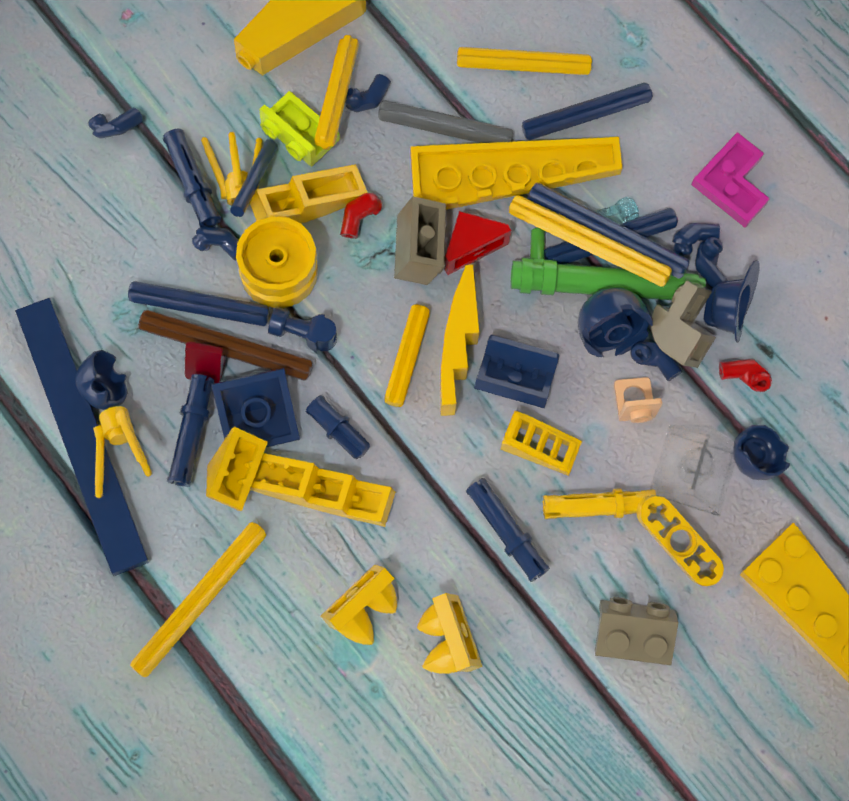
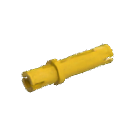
M616 488L612 492L543 495L544 519L614 515V518H623L627 514H637V507L640 501L647 496H656V491L654 489L622 491L621 488ZM650 504L648 507L652 514L657 512V506Z

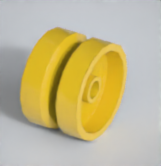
M278 216L257 220L245 229L237 243L236 260L244 290L255 302L267 305L270 308L293 306L310 295L317 282L318 263L316 247L309 231L295 220Z

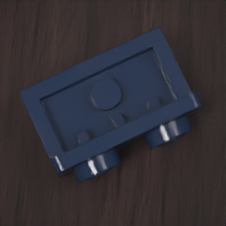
M490 335L474 389L545 409L559 354Z

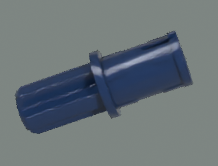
M324 396L316 397L307 406L305 412L327 432L326 437L328 439L333 438L354 459L361 458L370 448L369 442L348 423L350 418L340 415L325 400Z

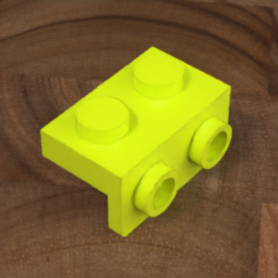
M288 91L271 108L264 104L259 109L262 130L271 139L275 140L278 138L284 143L286 150L295 160H303L312 167L329 151L322 149L321 146H317L314 142L320 116L291 91ZM339 132L337 134L335 144L340 140Z

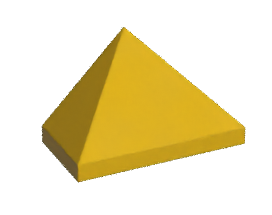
M232 428L207 465L206 497L242 511L268 442L239 428Z

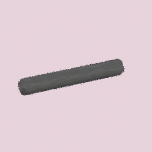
M387 100L381 102L378 111V118L381 121L478 143L512 142L514 135L513 130L510 128Z

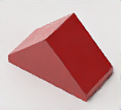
M459 211L445 257L444 270L447 275L508 245L512 231L509 225Z

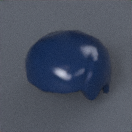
M103 350L94 351L82 362L76 372L75 383L79 393L89 404L95 408L106 410L123 404L128 391L125 384L126 374H119L114 370L116 357Z
M751 425L743 430L734 441V461L740 472L752 480L773 479L790 466V463L786 462L789 446L780 440L776 431L766 425Z

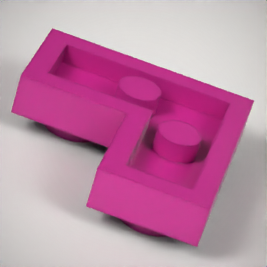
M738 132L697 174L691 184L744 228L749 225L770 200L769 197L745 179L748 173L761 161L764 153Z

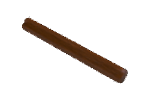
M144 310L139 319L138 328L142 331L184 344L191 341L221 347L226 357L268 370L284 368L285 375L305 381L309 378L312 371L311 360L153 311Z

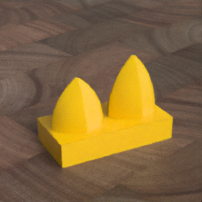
M373 565L320 617L330 628L340 632L346 638L356 643L372 645L374 643L373 626L364 607L368 606L380 613H395L397 609V596L395 588L391 583L395 578L385 567Z
M444 593L432 598L434 604L423 613L417 629L431 636H445L446 640L438 644L429 653L422 665L423 669L439 674H450L454 672H471L483 667L459 596Z

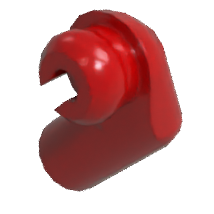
M364 193L347 203L340 235L345 238L357 239L361 219L372 214H379L382 209L381 200L375 194Z

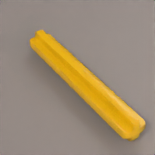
M345 35L343 39L339 40L314 139L315 144L321 146L324 150H329L330 146L335 145L356 60L359 42L357 39L352 38L351 35Z
M459 47L457 51V66L463 68L588 75L592 68V58L589 54Z

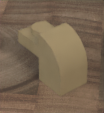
M688 280L674 293L672 297L673 304L670 308L656 305L652 315L653 326H651L656 344L665 354L683 366L698 368L716 339L714 335L694 323L712 291L701 284Z

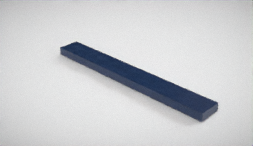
M50 298L15 310L111 574L114 577L149 563L105 444L103 496L101 498L95 496L96 437L93 428L98 426L90 404L81 396L75 383L77 368Z

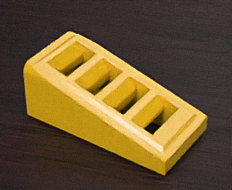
M515 410L500 450L569 476L582 441ZM520 428L527 430L522 443L516 440ZM534 433L541 436L536 449L529 447ZM547 439L555 441L549 456L542 453ZM561 444L569 446L563 462L556 459Z

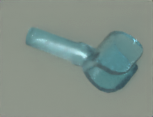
M630 197L620 199L614 206L593 210L605 217L619 214L623 223L639 217V209L635 201Z

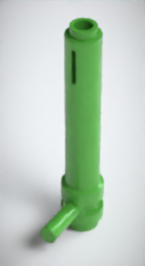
M540 228L531 230L530 258L512 261L510 288L518 289L519 293L530 294L532 290L540 291L541 295L551 296L555 292L593 295L602 289L625 288L643 299L671 301L676 290L684 285L686 280L706 287L705 278H700L698 274L685 273L681 279L671 275L667 284L664 287H660L623 268L557 264L556 260L544 259L545 231Z

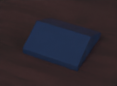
M284 368L211 384L224 440L234 427L267 441L266 448L300 440Z

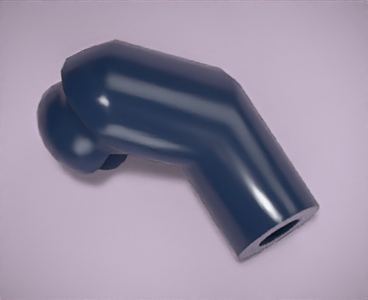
M377 74L368 90L360 92L357 88L354 90L349 88L345 101L347 109L357 113L377 108L391 84L389 78L382 74Z
M133 107L109 122L106 120L105 115L99 113L88 121V126L93 130L92 134L95 137L102 139L126 133L141 124L143 118L139 110Z
M689 223L674 234L672 240L675 243L673 251L680 256H688L692 253V244H695L697 241H705L709 237L719 239L720 225Z
M202 226L196 230V235L192 238V244L196 249L207 251L211 245L220 246L236 261L237 243L239 240L228 229Z
M709 237L700 243L695 259L696 270L705 278V281L712 289L717 284L728 281L717 268L719 253L722 252L723 245L716 237Z

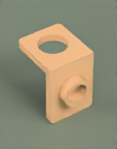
M648 377L615 381L614 390L619 421L631 420L632 423H643L656 417L662 406V399H653L651 382ZM630 387H636L644 393L645 399L626 402L624 392Z

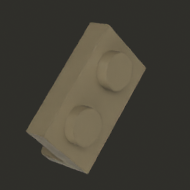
M620 597L610 598L609 601L600 600V618L595 644V656L672 665L679 623L674 609H670L668 605L659 602H650L647 606L632 604L630 600Z

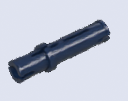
M180 128L172 129L166 132L162 139L166 144L175 169L184 186V198L187 203L192 205L200 227H214L220 223L221 216L218 214L211 198V186L204 181L185 138L184 131Z
M200 374L191 375L186 404L182 405L180 409V415L183 417L169 477H167L168 483L174 484L175 481V485L182 487L191 486V477L204 421L209 420L210 411L207 408L212 390L211 384H214V379L209 377L206 380V376Z
M486 478L479 479V485L477 482H474L467 488L466 493L471 497L506 546L504 549L505 553L509 557H514L530 582L537 579L536 576L539 578L543 576L550 567L531 544L533 539L530 534L523 533L489 486Z

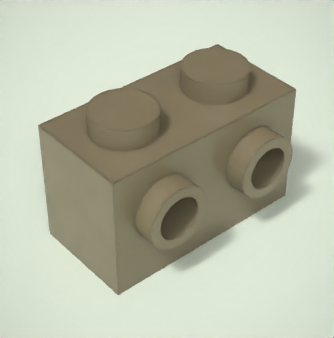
M412 196L398 213L395 279L428 285L437 274L443 271L445 265L444 242L446 234L445 203Z

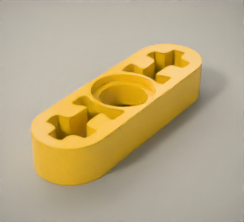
M651 495L642 499L637 507L639 522L689 579L702 586H712L718 583L724 572L721 559L666 498ZM650 504L657 507L662 505L663 509L660 511V515L666 522L671 523L673 518L676 520V523L669 525L663 531L662 536L659 534V531L665 527L661 522L655 519L649 521L647 518L651 513L648 509ZM677 530H684L689 535V545L683 551H675L670 544L671 536ZM698 546H699V547L701 548V550L698 551V552H696V550H697V548H698ZM695 553L701 561L707 563L711 561L712 564L709 567L711 575L709 577L705 575L698 576L697 573L700 571L699 565L692 559H688L685 563L684 559Z

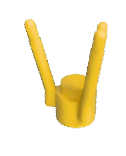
M229 132L228 134L233 172L227 174L226 181L208 139L202 137L201 142L220 187L221 199H227V204L232 206L248 175V172L241 171L235 133ZM260 137L256 139L253 164L262 148L263 140Z
M122 406L111 407L101 412L99 415L101 425L93 428L96 437L95 496L97 498L103 496L105 439L109 440L112 445H121L128 442L147 477L152 475L148 461L135 436L128 409Z

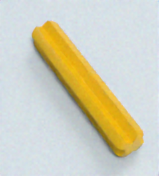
M418 304L411 306L384 397V401L388 405L402 407L429 318L430 310L426 306Z

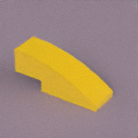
M356 164L292 176L288 184L256 189L250 206L256 221L270 216L288 217L302 224L343 209L347 203L368 192Z

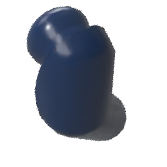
M643 341L636 343L631 348L630 354L636 363L658 367L667 381H671L682 373L676 361L665 354L656 343Z

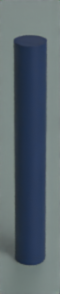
M267 139L264 142L230 208V212L234 216L242 217L278 148L274 140Z

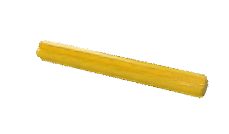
M516 195L510 203L509 213L660 287H664L671 277V267L531 200Z
M250 522L131 661L130 666L134 671L144 678L149 676L265 539L266 532L261 526L254 522Z

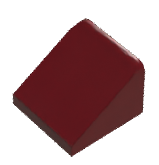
M191 341L187 342L185 347V377L191 380L192 374L205 375L206 380L211 377L214 379V383L221 382L226 363L223 349Z

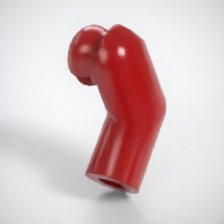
M753 359L719 362L721 380L739 378L756 392H765L772 385L771 375Z

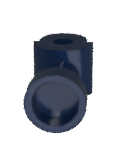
M277 306L274 308L269 322L268 334L282 337L285 332L306 339L307 346L316 353L318 350L329 351L336 345L337 333L335 323L325 318V314H319L310 321L290 318V312L287 309Z

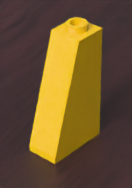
M270 0L234 38L236 59L246 69L251 70L253 68L263 76L362 16L366 12V0Z

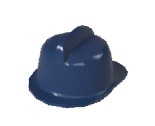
M758 260L753 261L744 279L723 281L717 284L711 290L712 293L706 301L703 317L705 324L735 334L736 343L740 341L744 319L756 290L760 271Z

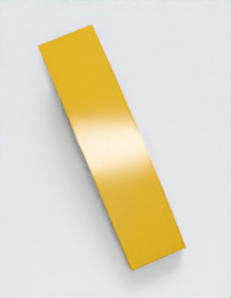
M466 265L452 300L445 329L440 372V416L455 415L456 393L454 380H466L468 371L466 345L478 344L479 323L473 265Z
M266 453L262 456L250 488L251 491L286 502L383 527L386 526L396 493L392 487L359 481L353 475L320 469L314 463Z

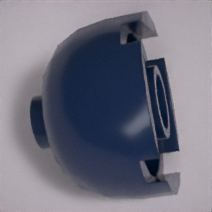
M608 288L597 291L583 304L578 317V330L584 347L589 354L596 357H604L602 352L616 349L615 356L630 351L636 343L646 340L649 335L647 328L649 324L653 326V320L641 298L625 288Z

